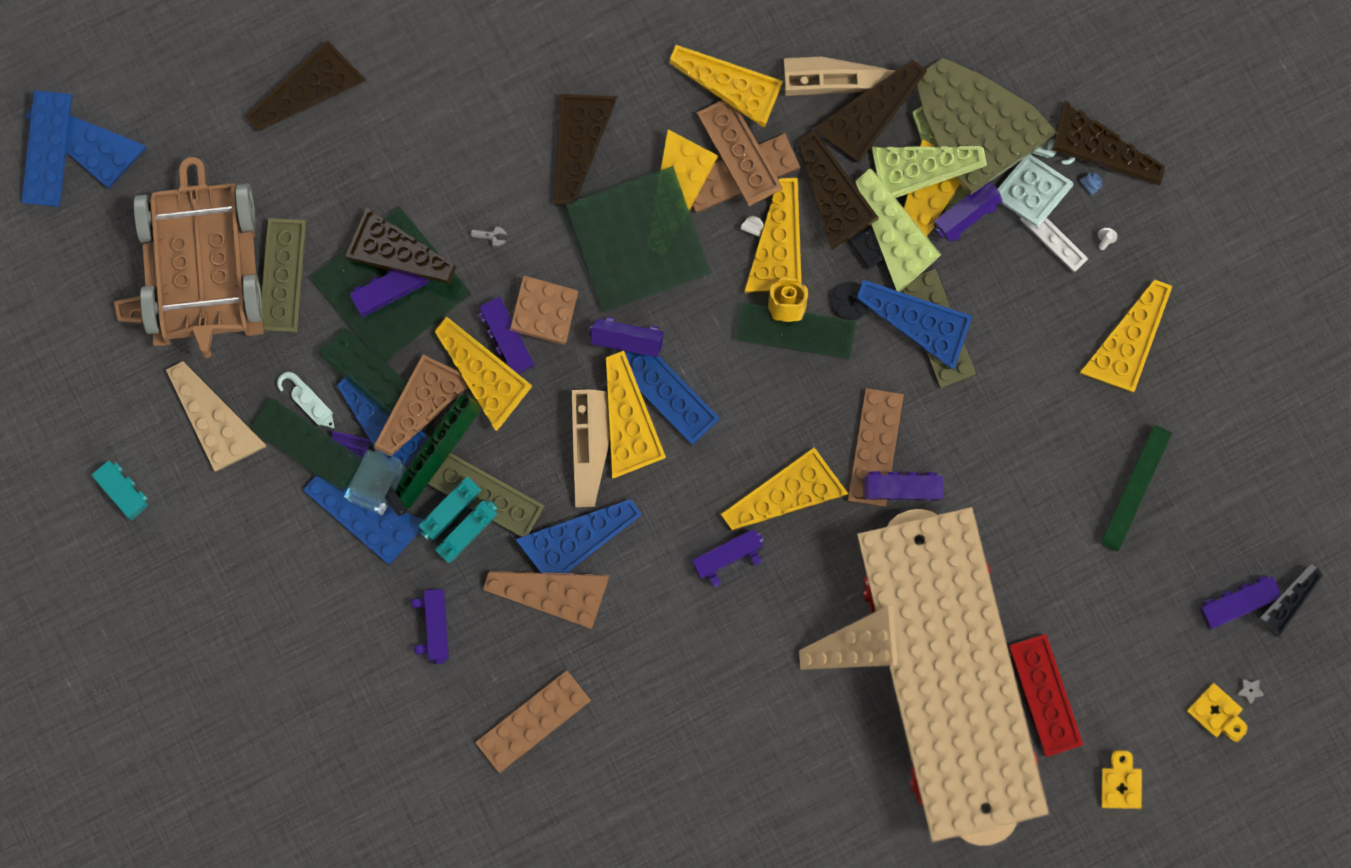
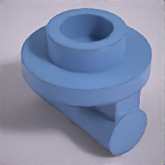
M1090 172L1080 180L1091 196L1102 187V179L1096 173Z

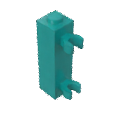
M467 476L418 525L422 529L420 533L427 540L429 538L435 540L483 490Z
M483 500L435 550L448 563H452L500 514L497 511V505L491 500L489 502Z

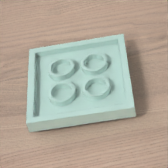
M1029 154L1022 159L998 190L1003 200L1001 204L1038 228L1072 188L1073 182Z

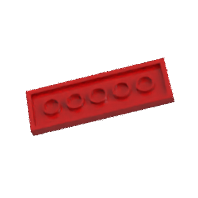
M1047 634L1009 645L1045 757L1083 746Z

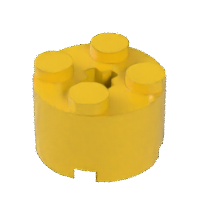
M791 277L781 278L777 283H773L770 288L768 309L772 314V318L777 321L786 322L800 321L806 312L808 300L807 287L800 284L799 280Z

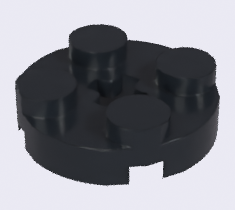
M848 282L840 285L835 290L832 297V307L834 312L844 320L856 321L867 313L869 308L857 299L862 284ZM849 297L856 299L857 302L854 303V306L846 304Z

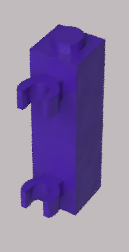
M989 182L972 195H967L934 221L936 225L935 231L940 238L944 237L948 242L951 240L956 242L961 238L960 234L986 213L992 214L997 210L996 206L1003 201L1000 191Z
M607 317L606 320L597 318L594 325L590 326L589 336H591V344L653 357H658L663 347L664 332L658 331V326L652 325L648 329L614 322L615 318Z
M752 529L692 560V564L700 579L709 577L715 588L721 585L715 572L748 555L755 567L760 565L762 561L757 551L763 548L761 543L764 540L760 532L756 533Z
M444 589L424 590L425 599H412L411 601L413 609L425 608L428 645L414 646L415 654H428V659L430 662L433 661V664H445V660H449Z

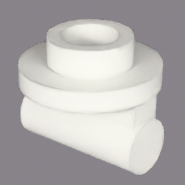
M749 216L742 224L741 230L759 236L764 225L760 218Z
M1102 228L1099 231L1098 237L1101 240L1099 248L1105 250L1109 243H1114L1117 240V233L1113 229Z

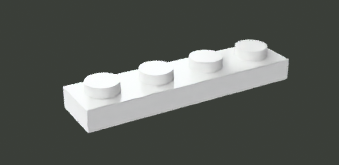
M1020 218V221L1073 273L1088 260L1047 218L1038 228L1024 218Z

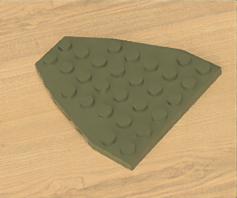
M945 58L927 68V73L915 87L918 90V99L921 101L924 120L932 138L934 137L937 147L981 146L984 148L987 166L954 177L970 195L1050 141L1057 132L1030 103L985 76Z

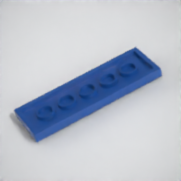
M34 90L22 203L54 207H60L72 94Z
M625 351L642 395L692 446L720 420L708 405L659 355L658 357Z

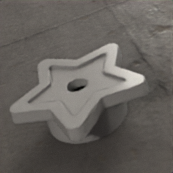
M1244 679L1243 689L1238 695L1246 697L1248 702L1252 704L1255 697L1264 695L1259 689L1260 681L1256 680L1251 683Z

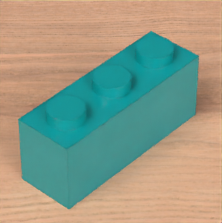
M108 460L92 476L130 520H133L149 506L146 503L148 498L141 490L137 492L134 489L136 484L129 476L125 478L122 475L123 469L117 462L113 464Z

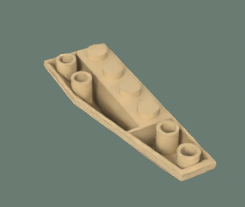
M826 57L784 58L786 96L866 92L895 71Z
M572 390L575 507H595L610 442L608 392Z

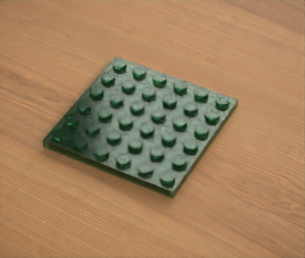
M674 166L566 204L603 312L711 274Z
M400 206L384 218L391 225H395L415 238L419 243L438 253ZM347 248L311 277L382 365L471 294L469 289L454 273L450 284L428 279L430 283L362 318L350 296L353 293L352 290L358 286L364 287L370 284L369 282L376 277L382 278L386 276V273L389 271L388 269L347 260L345 257L348 251Z

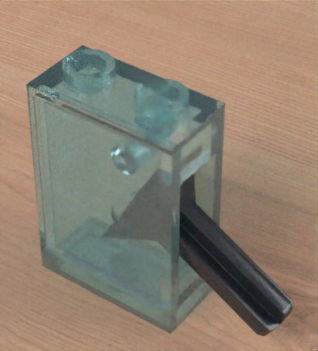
M367 449L344 498L348 502L380 516H383L388 504L391 505L397 516L405 515L407 508L395 492L406 470L401 464L402 461L393 456L391 459L385 457L386 454L376 449L374 452Z

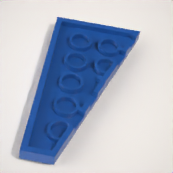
M32 108L25 115L29 121H31ZM70 115L66 153L110 189L147 147Z
M863 280L857 297L860 302L953 371L955 370L972 319L971 315Z
M349 371L337 387L372 444L375 445L394 408ZM421 430L392 456L377 450L388 470L396 474L394 477L396 483L429 439Z
M315 476L304 489L311 498L389 566L422 530L418 525L423 519L408 513L397 516L391 506L318 476Z
M630 499L515 540L541 573H567L639 518L642 513Z

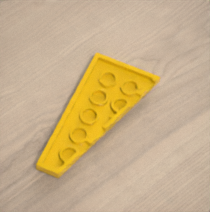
M678 45L675 46L669 62L671 65L765 128L783 81Z
M670 130L667 132L647 248L664 257L719 157Z
M922 139L920 147L935 146ZM955 178L908 193L904 210L926 237H928L935 226L934 221L943 214L961 186Z
M798 178L778 179L783 190L773 195L745 293L770 292L773 283L775 284L779 279L785 277L795 278L802 284Z
M1154 280L1079 374L1134 393L1172 286Z
M446 317L435 330V333L453 359L452 361L459 369L471 392L480 403L484 413L488 416L492 426L498 431L532 388V385L451 319Z
M624 351L606 357L612 479L666 458Z
M813 448L723 512L721 516L733 531L846 496L848 492L817 450Z

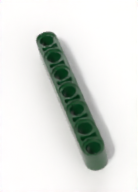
M462 395L457 399L393 487L407 510L411 508L480 413V404L468 395Z
M1154 424L1100 544L1117 552L1120 550L1172 432Z

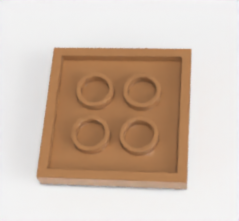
M523 276L510 330L565 346L578 291Z

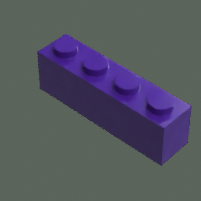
M389 270L386 276L382 278L376 277L369 282L370 284L364 287H356L352 290L353 293L350 296L363 318L430 283L429 280Z
M498 297L480 306L481 312L478 314L483 324L487 322L490 328L487 332L491 340H496L498 346L495 348L500 357L504 355L507 361L505 364L517 374L535 367L519 333L510 330L512 320L501 298Z
M871 471L863 477L864 500L939 501L943 499V476H937L936 472H927L925 476L918 475V472H907V475H900V472H888V475H881L880 471Z
M1266 575L1256 579L1257 583L1254 585L1244 584L1238 587V592L1232 594L1231 591L1220 595L1222 598L1220 600L1214 601V599H1210L1204 602V607L1200 611L1209 630L1277 601L1282 594L1274 577L1267 578Z

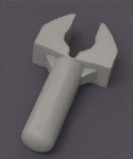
M495 227V230L492 232L471 231V237L489 239L492 241L493 247H500L506 243L505 240H497L495 237L500 234L507 236V233L501 227Z

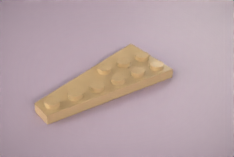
M183 361L166 369L215 472L267 447Z
M893 605L887 606L799 650L800 669L898 665Z

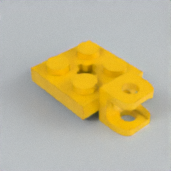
M1215 683L1187 710L1215 738L1223 732L1229 739L1238 742L1247 733L1248 727L1246 723L1238 717L1243 709ZM1218 706L1220 714L1217 715L1215 713L1212 715L1210 707ZM1238 728L1240 732H1235L1234 729Z
M1114 750L1111 756V768H1102L1101 807L1141 808L1142 769H1133V757L1129 751ZM1121 756L1125 757V760L1123 762L1119 761V758ZM1120 783H1124V786L1127 787L1123 794L1116 790Z

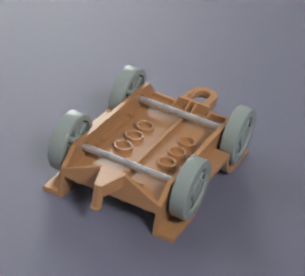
M189 157L180 165V188L178 190L152 192L151 200L148 195H138L134 198L136 231L139 241L145 243L143 244L145 286L140 291V304L145 331L147 334H153V346L171 345V339L195 336L203 356L210 358L213 334L244 331L247 336L264 334L262 295L259 279L256 274L254 251L255 207L253 191L249 183L237 184V186L235 183L208 186L204 164L198 158ZM191 165H195L198 168L199 186L188 187L187 168Z

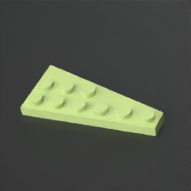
M868 169L856 180V184L860 193L879 218V220L872 224L896 291L901 292L941 254L874 171Z

